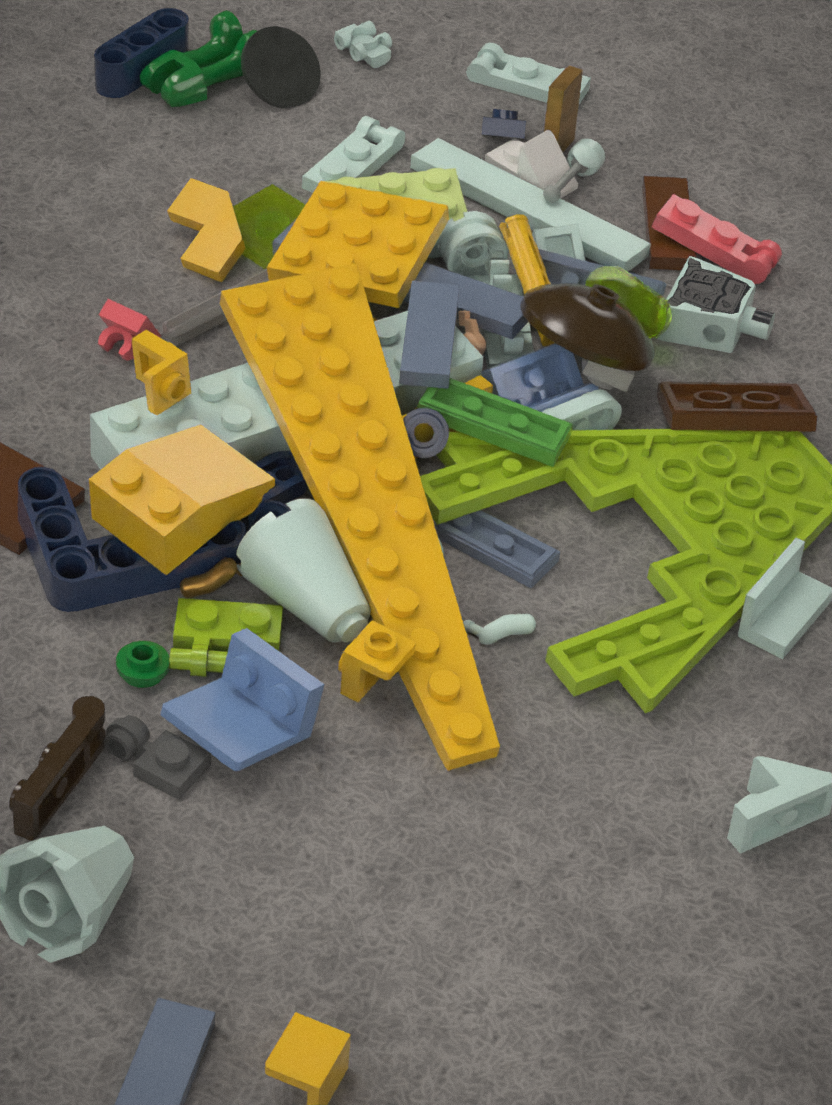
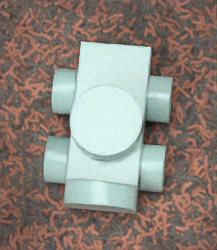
M366 21L358 26L352 24L335 31L334 43L336 47L340 50L348 48L354 61L365 60L371 67L378 68L390 60L391 50L389 48L392 46V39L386 32L376 35L375 25L371 21Z

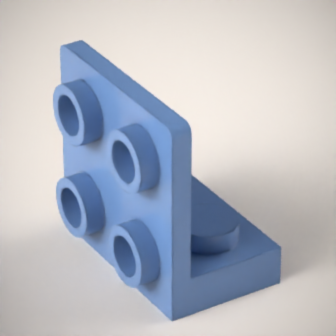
M246 628L231 636L222 677L163 703L161 716L215 756L221 763L233 771H240L311 737L325 684Z

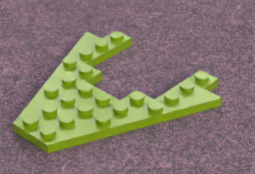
M572 430L571 436L554 467L467 434L449 432L447 444L441 452L436 454L445 465V468L420 476L432 519L437 525L565 481L591 512L634 498L680 552L653 562L649 566L647 579L667 602L551 645L547 649L545 661L573 697L619 680L645 714L651 712L742 617L746 594L793 540L798 538L804 541V551L832 522V465L800 431Z

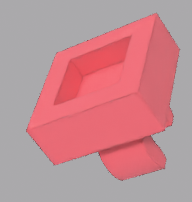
M110 299L106 301L98 314L108 326L100 334L98 344L103 350L108 352L117 341L124 340V344L118 354L126 361L134 359L131 340L133 337L145 330L161 337V334L147 316Z

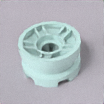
M470 211L463 212L464 217L457 221L451 218L439 237L440 242L437 246L449 271L474 279V275H489L490 260L508 259V247L494 219L488 214Z

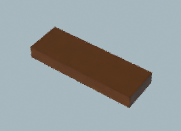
M644 176L642 193L647 242L651 243L648 257L649 269L682 270L689 256L696 258L695 251L652 228V224L658 212L673 194L682 199L690 200L687 178Z

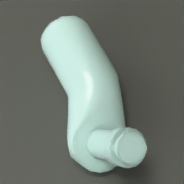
M530 614L503 615L484 626V628L471 620L463 622L466 632L478 636L479 642L484 645L493 644L509 635L530 634L536 627V621Z

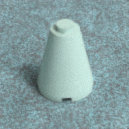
M297 499L286 503L291 511L278 518L271 511L256 522L240 542L236 553L241 560V565H237L238 571L245 579L328 641L333 643L353 641L368 625L367 620L371 609L325 511L316 501L311 499Z

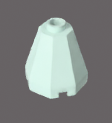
M99 826L39 838L11 848L0 855V920L10 939L22 946L25 945L28 938L33 939L47 948L37 955L50 963L80 954L94 944L131 877L134 856L124 837L106 826Z

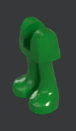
M228 10L222 11L211 19L209 42L192 51L182 53L176 50H169L142 70L140 82L152 93H161L162 99L171 107H182L207 100V87L244 76L241 68L242 50L247 40L257 30L253 29L243 34L242 26L237 17Z

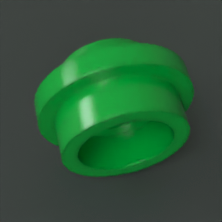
M135 641L119 650L116 656V670L119 676L131 686L138 688L152 687L167 675L170 668V657L166 649L157 643Z

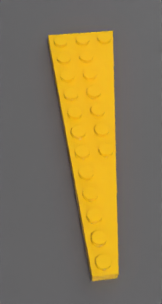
M357 263L221 291L220 306L314 500L325 511L369 604L371 609L370 615L373 621L414 640L416 643L414 654L398 672L441 761L448 771L497 757L500 744Z

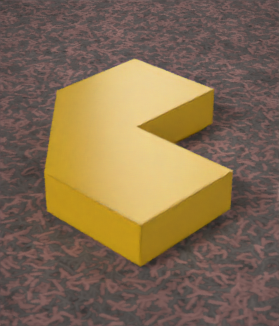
M190 178L167 210L171 221L200 231L180 259L183 267L216 281L223 282L246 249L228 191Z

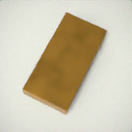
M570 65L549 86L544 132L550 130L554 134L562 152L575 139L583 74L582 69Z

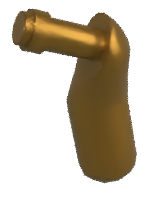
M225 557L208 572L184 578L180 583L181 594L186 598H193L214 592L235 574L242 576L237 568V565H241V563L236 564L232 558Z

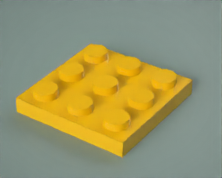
M320 181L268 264V279L272 281L357 263L368 302L399 308L411 288L412 280L415 281L449 221L448 205Z

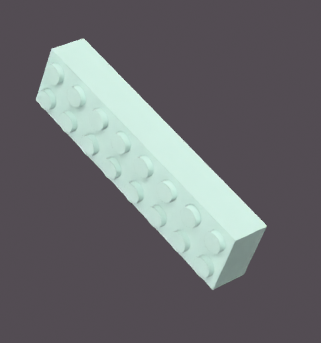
M408 311L374 321L402 416L418 406V402L428 388L399 384ZM455 326L450 378L466 383L479 375L482 376L483 356ZM248 363L190 381L192 393L159 415L148 411L146 396L90 414L91 457L100 470L126 449L200 424L253 463L273 452L291 450Z

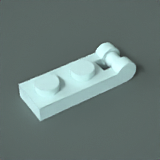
M489 42L480 49L477 58L467 67L466 73L468 79L472 82L547 103L549 86L565 68L559 69L538 63L531 58H520L506 54L499 45ZM582 75L579 104L589 91L591 77Z
M369 116L362 117L352 134L302 176V188L313 193L320 181L337 180L342 177H370L403 147L405 132L392 126L386 129L380 126L378 120Z

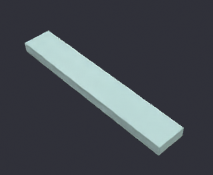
M437 138L411 155L410 168L417 172L427 171L432 168H455L464 196L506 217L523 214L527 216L532 230L578 223L584 256L603 266L617 267L618 270L628 272L649 257L651 243L560 198L558 201L550 203L544 199V190L442 139Z

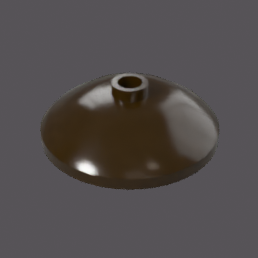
M577 283L545 284L528 290L521 301V311L535 329L562 348L589 361L619 370L641 371L650 366L655 356L652 340L637 316L626 305L618 301L619 296L617 293L605 286L594 284L592 287Z

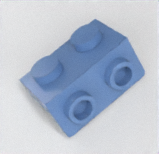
M556 343L481 371L482 376L493 384L492 394L540 412L580 397L587 392L599 390V387L593 383L583 384L574 354Z

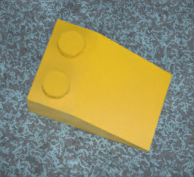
M200 424L126 449L89 478L91 515L93 520L162 573L168 575L275 486V478Z

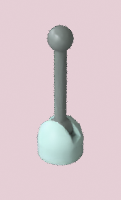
M588 138L576 142L569 150L567 157L570 169L555 185H549L544 189V199L554 203L559 200L561 190L575 175L588 177L595 174L605 161V153L601 145Z

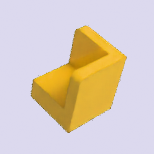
M295 1012L265 1062V1074L308 1092L307 1105H328L348 1069L351 1034Z

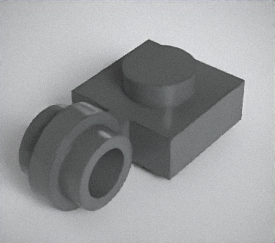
M128 715L124 718H116L106 729L104 745L110 754L126 762L133 756H136L138 759L133 763V775L177 799H180L211 766V753L167 730L153 743L148 741L150 739L148 727L135 716Z

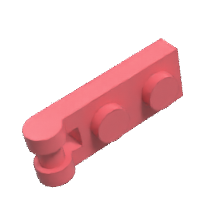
M675 194L671 196L658 212L652 224V228L726 270L752 280L754 284L764 282L771 273V269L775 267L782 256L781 248L776 242L772 240L759 242L739 231L734 224L719 220L700 209L695 202L682 199Z

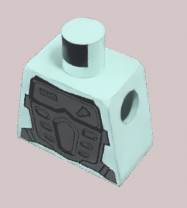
M689 256L663 305L658 339L732 353L742 333L767 340L772 330L775 313L752 307L756 288L752 280Z

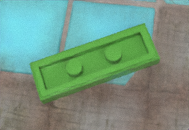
M452 378L449 380V388L428 387L417 408H431L439 412L445 418L448 428L554 467L568 442L573 427L572 423Z

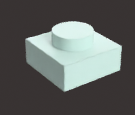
M578 223L535 229L532 232L538 249L585 261Z

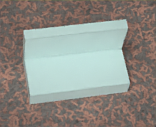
M798 538L793 540L746 594L738 631V637L781 659L789 653L832 601V587L799 572L805 542Z

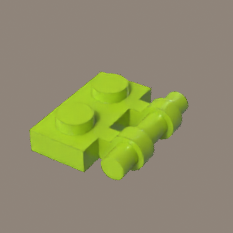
M178 598L173 632V648L170 649L169 669L190 670V676L207 677V672L223 673L232 634L246 628L279 651L283 606Z

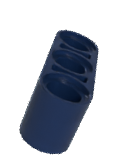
M176 8L159 9L100 45L94 53L95 89L97 93L107 98L127 96L143 86L140 82V74L153 60L169 50H176L182 53L188 52V15Z

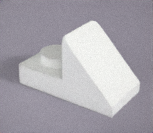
M546 130L525 143L513 138L485 154L486 162L542 190L549 185H555L570 169L554 134L550 130ZM575 177L561 190L560 199L578 189Z

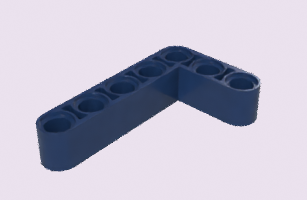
M34 467L25 471L18 481V521L26 537L28 549L49 603L56 609L66 612L81 611L180 588V583L184 578L208 572L225 557L232 558L236 564H239L241 560L236 555L237 549L251 527L271 511L277 518L291 511L288 506L274 500L262 501L253 513L241 520L230 522L173 571L165 575L114 535L87 540L64 479L55 470L46 467Z

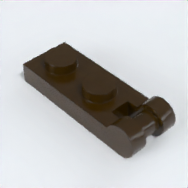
M83 696L73 703V721L56 743L50 742L45 747L38 766L27 780H20L15 786L9 801V808L13 811L15 835L29 841L36 840L105 748L104 738L106 737V732L103 728L106 721L105 704L98 697Z

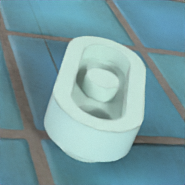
M599 389L587 392L580 397L553 408H548L542 412L572 423V430H612L621 417L622 408L620 403L606 390Z

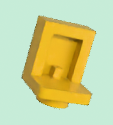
M148 330L141 332L131 339L136 378L145 383L148 411L159 415L192 393L187 353Z
M372 620L346 647L341 655L338 664V670L341 672L340 694L359 702L380 678L390 680L414 654L415 641Z

